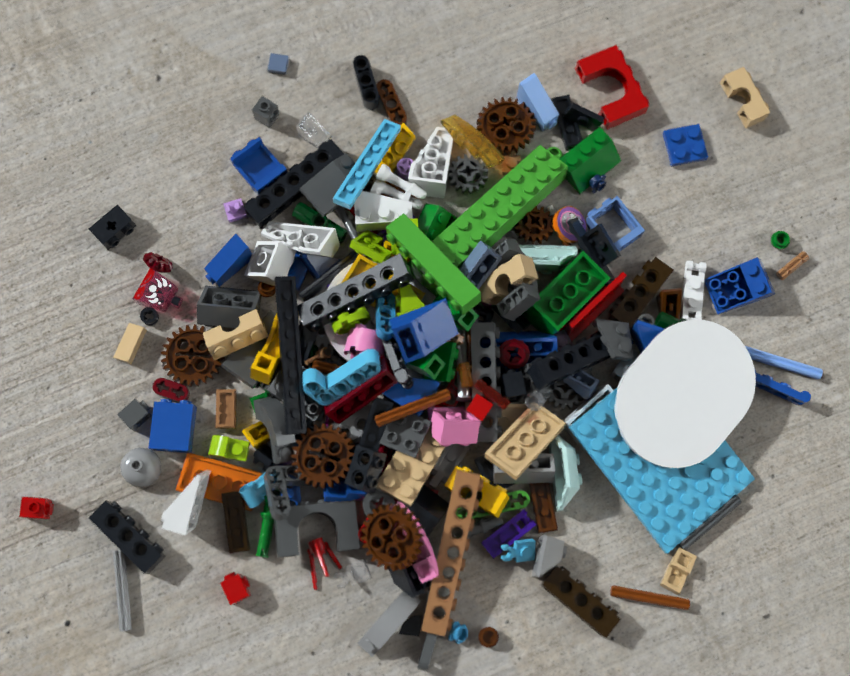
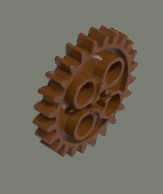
M501 97V102L494 99V104L488 102V108L482 107L483 113H479V119H477V132H479L478 138H483L482 144L488 143L487 149L494 147L495 153L498 149H501V154L505 150L511 154V149L518 152L519 146L525 149V143L530 144V138H534L533 132L536 130V126H534L536 119H533L534 113H529V107L524 108L525 102L519 105L518 99L511 102V97L508 98V101ZM519 128V129H521L522 131L517 132V131H515L514 129ZM498 135H504L505 137H504V138H499V137H497V136H498Z
M194 324L193 329L186 325L185 331L179 327L178 334L172 332L173 339L166 338L170 343L162 345L167 349L161 352L166 357L161 362L167 364L163 369L165 371L170 370L167 375L169 377L174 376V382L180 380V384L184 385L187 381L189 387L195 382L196 386L199 387L200 381L207 384L206 378L214 379L212 376L213 372L219 374L216 368L222 367L219 360H224L225 357L214 360L208 349L204 351L199 350L200 345L205 343L203 333L206 331V328L204 326L198 330L196 324ZM183 342H188V347L184 350H181V344ZM193 352H195L197 356H193L192 359L189 356H187L193 355ZM210 355L209 358L200 357ZM185 360L186 366L179 369V362ZM200 362H206L204 369H197V365Z
M322 423L321 429L314 425V431L307 428L308 434H300L303 439L295 440L299 446L292 447L296 451V454L291 455L293 459H296L292 466L298 467L294 472L301 474L300 480L306 479L305 484L310 485L313 482V487L317 488L320 483L321 488L325 489L326 484L333 488L334 481L340 485V478L346 479L345 473L349 470L351 458L354 455L351 451L355 449V446L349 445L353 440L351 438L346 439L348 434L346 432L341 433L342 429L340 427L334 431L332 424H330L328 429L324 423ZM316 440H321L320 447L314 449L313 443ZM339 444L340 450L337 453H332V447ZM312 451L321 455L326 453L330 457L340 458V461H334L325 457L321 459L319 456L307 454V452ZM311 459H315V466L308 468V462ZM331 463L334 464L335 469L331 473H327V466Z
M393 503L379 506V508L373 509V513L367 515L369 520L363 521L367 527L361 529L362 532L366 533V536L361 537V540L366 541V544L362 547L369 549L366 556L372 554L371 562L377 560V567L384 565V570L391 568L392 571H396L398 568L402 570L411 566L412 562L418 560L416 555L422 553L418 547L424 545L423 542L419 541L420 538L424 537V534L419 533V530L423 527L416 525L419 518L413 520L414 512L407 514V507L401 508L400 504L394 506ZM386 519L389 521V527L386 524ZM403 529L406 531V537L403 535ZM395 547L398 549L399 555L395 552Z

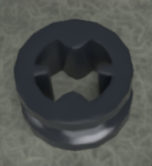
M146 307L141 311L140 318L146 325L153 326L158 322L159 314L154 308ZM153 312L154 318L146 320V314Z

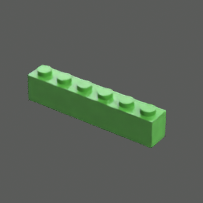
M404 213L386 226L387 240L399 248L398 250L404 258L408 257L411 260L412 266L424 274V278L429 284L433 283L437 287L436 290L443 298L446 297L456 312L459 310L464 315L481 302V292Z

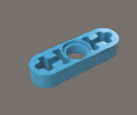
M393 293L376 299V334L382 340H390L394 335L389 319L396 317L395 296ZM382 312L388 313V314L390 315V317H389V318L383 317V316L381 315V313H382Z

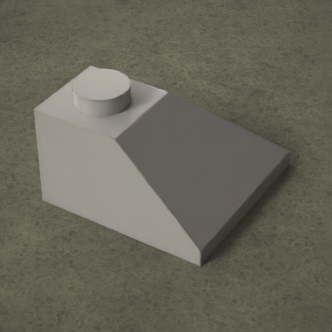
M546 535L539 537L532 577L542 576L561 562L562 558H565L567 546H564L565 541Z

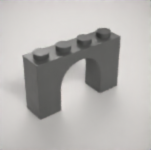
M323 499L318 500V504H310V501L298 502L297 506H291L290 513L285 520L278 521L274 519L277 558L299 555L298 527L301 520L310 514L324 515L333 523L337 552L360 549L355 500L324 502Z

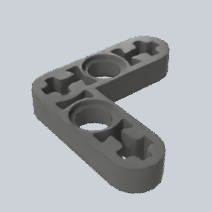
M271 466L265 472L264 483L270 513L278 521L285 520L291 510L286 486H313V482L307 485L305 484L306 479L303 481L299 479L301 474L294 472L298 467ZM294 473L297 475L298 478L292 479L288 476V474ZM278 490L282 493V496H275L272 491Z

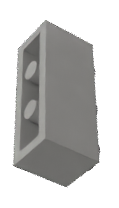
M540 454L517 480L493 464L494 484L553 483L555 476L554 454Z

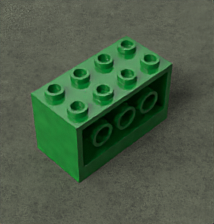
M582 251L539 293L540 300L528 308L522 315L538 331L553 335L611 278Z

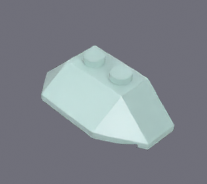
M518 244L526 256L533 258L536 271H541L542 274L558 272L578 253L576 246Z
M558 435L548 445L549 454H554L555 476L553 490L556 512H560L565 508L580 489V485H582V475L578 473L577 465H580L579 454H576L575 448Z

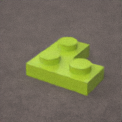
M369 230L354 238L349 246L356 253L366 255L376 263H382L390 259L392 251L380 246L384 238Z

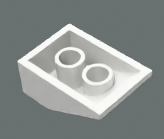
M205 470L198 474L167 510L163 512L161 522H163L162 529L186 535L196 528L211 470Z

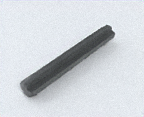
M734 495L679 543V547L687 550L742 503L739 496Z

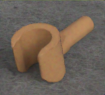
M327 347L317 350L316 355L306 360L305 364L309 365L314 360L323 361L330 358L331 354L326 356L324 350Z

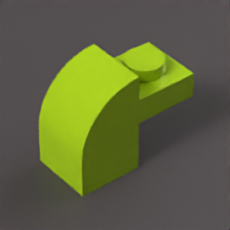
M213 435L208 455L214 458L246 462L250 442Z

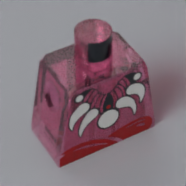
M151 268L132 298L139 305L151 307L162 312H166L170 305L178 309L183 303V298L176 295L178 288Z

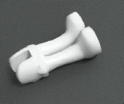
M382 164L370 193L386 194L395 199L411 202L414 209H421L423 203L411 195L425 199L427 192L415 183H409L391 172L389 166ZM384 181L390 182L402 188L403 190H405V193L395 189L394 187L388 185Z

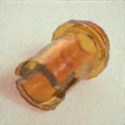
M469 362L457 364L458 368L456 370L459 371L461 388L474 386L470 370L472 366L469 365Z

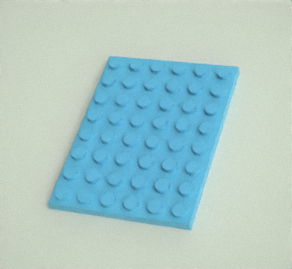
M616 388L568 428L664 553L668 554L734 495L740 493L753 482L755 478L726 440L723 441L712 455L692 466L668 468L645 461L629 448L620 434L614 411L617 395Z

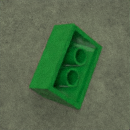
M601 127L559 159L568 166L566 180L579 195L590 187L589 182L595 175H605L621 162L613 140Z

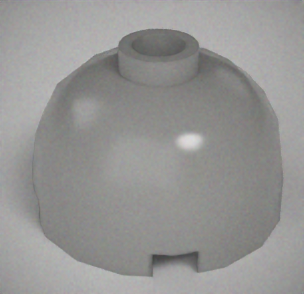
M148 448L132 449L125 454L121 461V474L126 482L135 487L150 486L161 475V459Z

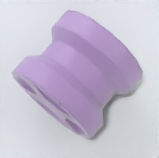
M402 158L397 163V174L403 180H408L410 171L407 170H410L413 162L410 158Z

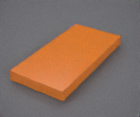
M187 452L176 491L182 492L198 474L205 470H211L204 498L223 503L222 493L239 491L245 484L254 482L263 473ZM244 501L245 510L252 511L253 508H249Z

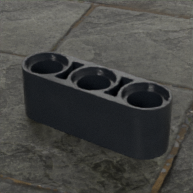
M358 55L353 60V67L361 99L367 110H375L379 106V94L371 65L366 56ZM360 65L365 66L364 68H358ZM364 81L370 82L369 84H363ZM369 97L375 98L372 101L367 100Z

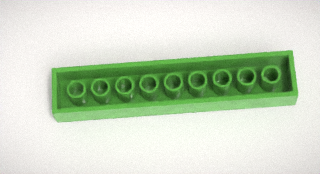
M539 145L439 234L432 243L459 269L480 240L492 247L522 220L528 212L534 209L566 179L568 166ZM410 260L408 265L413 277L437 297L439 294L436 290L437 287L433 283L429 284L425 280L424 274L420 270L417 271L412 266Z

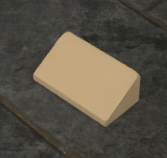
M129 323L113 358L131 365L147 330L142 326Z

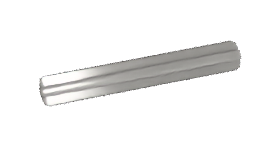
M121 550L113 552L119 629L123 632L131 630L132 625L126 555Z

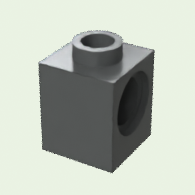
M261 96L252 109L255 120L268 128L273 125L280 115L278 105L264 96Z
M137 399L131 401L117 414L133 431H136L152 416L149 412L151 408L143 400L139 402Z

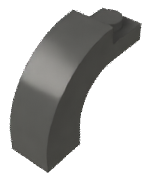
M272 396L254 400L256 419L263 422L269 433L273 463L280 464L295 460L291 457L294 454L292 447L293 443L296 442L295 435H286L284 406Z

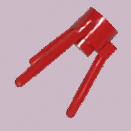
M322 537L308 542L309 549H307L310 559L314 590L318 589L314 557L319 558L326 577L329 576L322 556L326 554L325 550L338 569H342L328 542H324Z

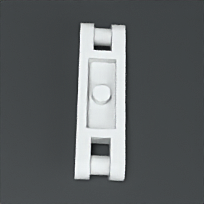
M686 261L681 319L702 320L706 263L704 262L697 264L693 263V261ZM692 270L698 271V275H692ZM688 313L694 314V318L689 317Z

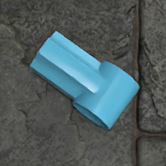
M265 473L254 482L245 484L239 490L240 495L249 508L258 506L265 499L264 496L267 494L264 483Z

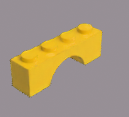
M277 313L263 349L260 352L258 351L251 366L250 378L267 385L270 384L280 362Z

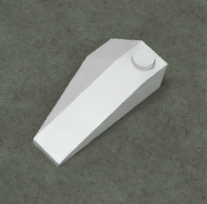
M436 127L424 149H421L419 156L411 164L408 182L415 183L426 191L429 197H445L455 129Z
M269 221L261 232L263 237L273 241H280L290 248L305 254L333 258L340 247L335 228Z

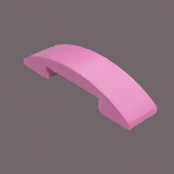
M402 502L397 503L400 504L401 508L406 507ZM422 528L419 530V533L424 534V537L420 538L419 541L423 542L424 545L418 547L422 553L416 555L418 560L413 564V567L421 582L424 583L439 576V571L432 546ZM403 529V535L406 537V531Z

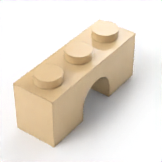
M742 67L724 75L720 84L727 97L739 95L746 100V104L742 105L737 113L745 128L764 121L770 114L769 106L763 101L758 87H755L750 73Z
M517 254L505 264L499 265L479 288L482 302L497 305L509 295V282L512 285L519 286L522 283L530 284L537 280L538 275L533 258Z
M257 309L240 316V324L233 331L225 332L221 325L203 333L207 349L214 360L268 337L264 322Z

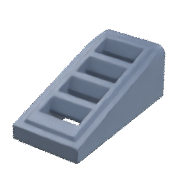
M584 371L563 380L586 400L592 397L600 383V380Z

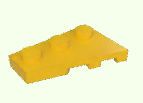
M404 123L401 124V131L374 171L375 173H378L382 164L389 166L391 172L394 173L398 161L405 156L414 142L415 135Z

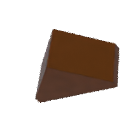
M681 288L662 290L657 295L658 313L663 311L680 320Z

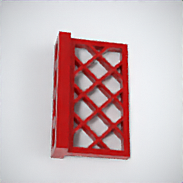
M622 272L608 286L604 285L559 332L572 343L593 320L597 319L623 294L625 290L620 285L627 275Z

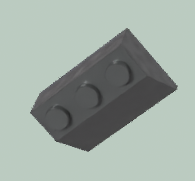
M205 285L197 302V324L208 327L221 325L224 328H237L240 324V316L255 309L259 313L261 295L256 290Z

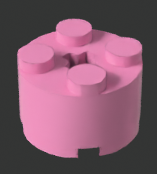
M355 324V328L349 329L344 350L345 355L349 353L351 354L350 358L353 359L367 349H375L379 352V357H382L385 348L382 339L376 334V329H368L363 324Z

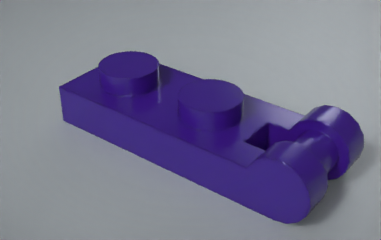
M525 509L481 542L493 559L503 552L501 545H512L514 541L521 538L537 525L534 520H530ZM519 520L525 525L522 529L517 524Z

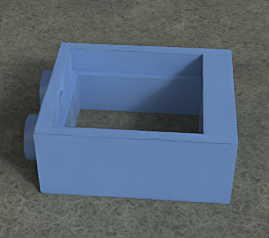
M616 196L613 199L608 198L599 209H592L587 214L586 225L590 230L598 225L595 221L614 208L631 230V232L614 243L620 252L639 239L645 230L620 198Z

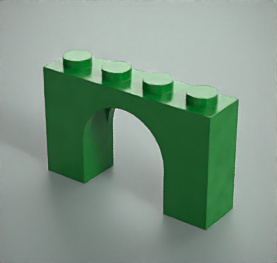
M438 294L432 303L445 299L446 297L443 298ZM446 298L456 327L468 332L478 318L477 313L471 309L462 315L459 310L456 312L451 307L450 301ZM433 352L425 357L406 363L408 369L433 380L436 379L445 366V363Z

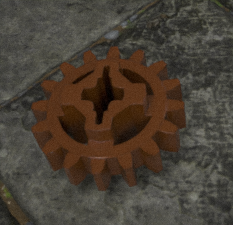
M536 206L515 225L514 232L519 233V239L525 238L524 243L530 240L532 245H534L535 241L542 244V239L548 241L549 236L553 235V217H549L550 211L544 212L543 206L540 209H537Z

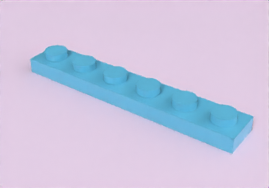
M386 119L382 121L334 195L333 203L347 209L352 208L401 131V125Z

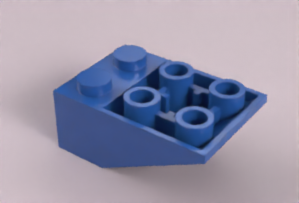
M758 257L704 279L717 314L775 295L764 265Z
M446 298L389 319L405 364L425 357L459 334Z

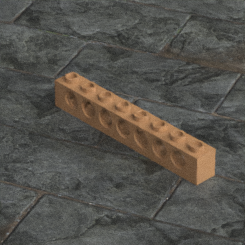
M460 469L456 471L436 560L439 576L432 579L421 631L445 636L446 630H451L453 619H450L449 616L450 612L455 611L457 599L454 598L455 590L459 591L462 579H459L458 576L459 571H464L466 559H463V553L468 551L470 539H467L468 531H473L475 519H471L473 511L477 512L479 499H476L477 491L481 492L484 481L480 479L481 474ZM464 487H469L472 490V495L468 498H464L460 493ZM464 507L467 509L468 514L465 517H459L456 514V510ZM460 527L463 530V535L460 537L453 536V528ZM455 547L458 549L459 554L451 557L448 555L447 550ZM446 567H451L454 570V574L451 577L443 574V570ZM446 587L449 589L450 594L443 597L439 594V589ZM441 607L446 613L443 616H437L434 610Z

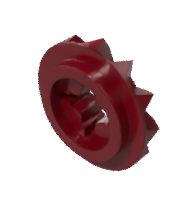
M145 253L143 257L146 265L157 272L166 273L171 272L173 269L172 262L157 253Z
M513 338L506 340L500 345L499 360L507 368L518 369L528 362L530 357L529 348L522 340ZM516 348H518L517 354L520 356L515 355L514 357H512V359H510V350L514 351Z

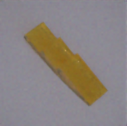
M457 115L441 120V124L461 150L467 148L475 159L480 157L489 169L503 163L505 160L497 148L481 132Z

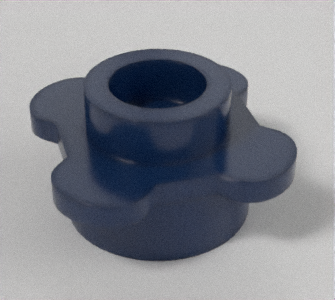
M597 174L590 180L589 186L592 188L591 192L593 194L605 188L606 175L601 176Z

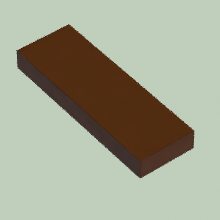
M528 483L538 534L557 531L558 527L549 483Z

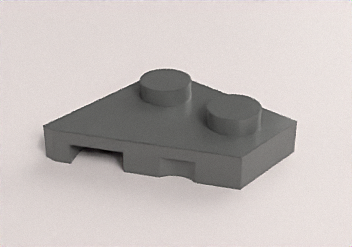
M603 319L592 321L593 327H597L602 334L600 339L607 347L612 359L624 361L633 359L629 323Z

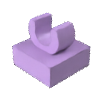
M241 198L223 204L229 223L247 218Z

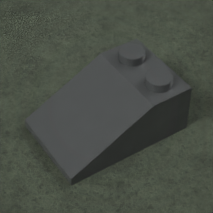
M347 153L333 160L300 187L303 195L323 217L341 207L333 203V197L355 165V162ZM369 179V181L367 182L366 186L364 187V189H363L362 191H366V188H367V186H368V184H369V182H370V179Z

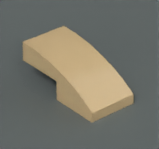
M678 547L668 565L660 586L677 595L680 594L697 556Z

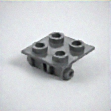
M411 414L388 423L379 443L387 446L390 450H397L416 458L431 421Z

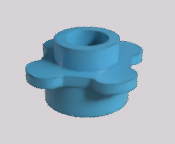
M457 621L453 622L450 634L448 635L449 641H456L457 644L464 642L468 636L466 625H460Z

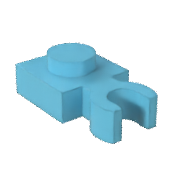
M534 539L516 540L512 547L508 544L501 545L503 551L508 550L506 555H501L503 561H510L513 557L516 562L535 560Z

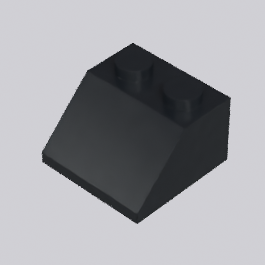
M423 485L411 507L404 504L411 512H414L413 515L416 519L419 518L418 522L423 527L427 537L434 530L449 507L447 501L425 485Z

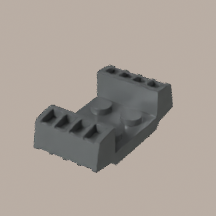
M505 239L494 249L502 257V260L494 270L517 254L525 255L521 251L516 239ZM535 280L530 284L522 283L519 286L512 285L509 282V295L496 305L501 316L515 321L517 317L521 316L522 313L539 301L537 281Z

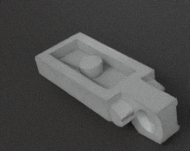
M459 444L447 446L431 472L434 477L429 486L436 489L441 481L446 483L455 466H459L471 447Z

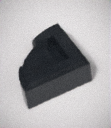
M421 615L407 619L401 626L399 634L419 636Z

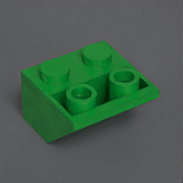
M425 203L418 218V228L433 241L457 217L440 205Z
M445 342L432 351L445 363V366L435 379V381L440 382L441 386H445L454 379L455 368H453V362L457 360L459 349H456L457 343ZM422 375V379L433 380L429 377Z

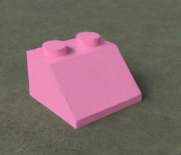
M464 407L428 408L432 437L440 445L450 446L451 444L468 446L469 444L477 443L480 420Z

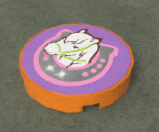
M571 206L563 207L554 214L553 228L555 232L557 231L558 237L562 241L573 244L578 242V240L570 232L567 221L578 218L585 231H587V225L582 213Z

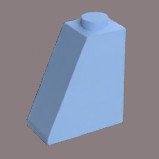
M533 73L519 83L516 99H518L520 104L525 102L524 108H530L529 113H534L533 119H536V124L543 132L547 128L552 129L557 124L559 113L538 77Z

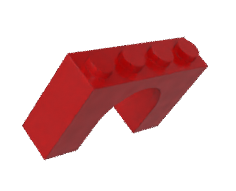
M617 45L578 60L575 67L582 84L602 76H610L617 79L624 87L625 95L621 99L607 104L600 109L599 115L605 118L603 124L606 130L645 114L649 107L648 98L642 94L640 83L633 77L632 68L625 62L624 53L622 50H619Z

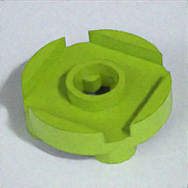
M361 307L352 314L348 312L340 314L338 320L332 323V329L335 334H346L349 332V329L355 328V324L362 323L366 325L371 320V317L366 307Z

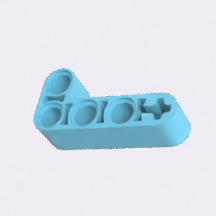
M367 349L327 376L314 368L305 370L303 372V391L320 405L332 404L380 372L379 352L375 349Z

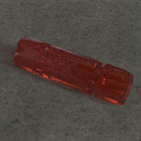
M479 379L474 387L479 392L482 391V394L493 403H497V406L502 410H505L510 401L505 397L502 398L500 393L491 386H487V383L482 379Z

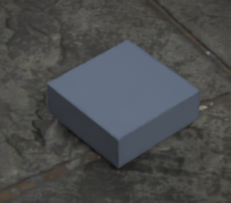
M271 53L268 72L286 75L289 56Z

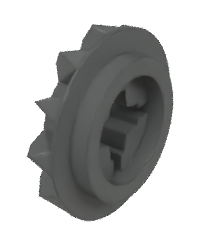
M376 489L375 493L369 492L363 500L364 513L366 516L373 513L372 510L376 506L371 501L379 502L383 497L382 505L390 503L395 505L394 498L379 489Z

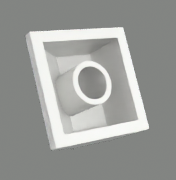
M257 241L244 276L275 286V277L288 276L296 251L280 241Z

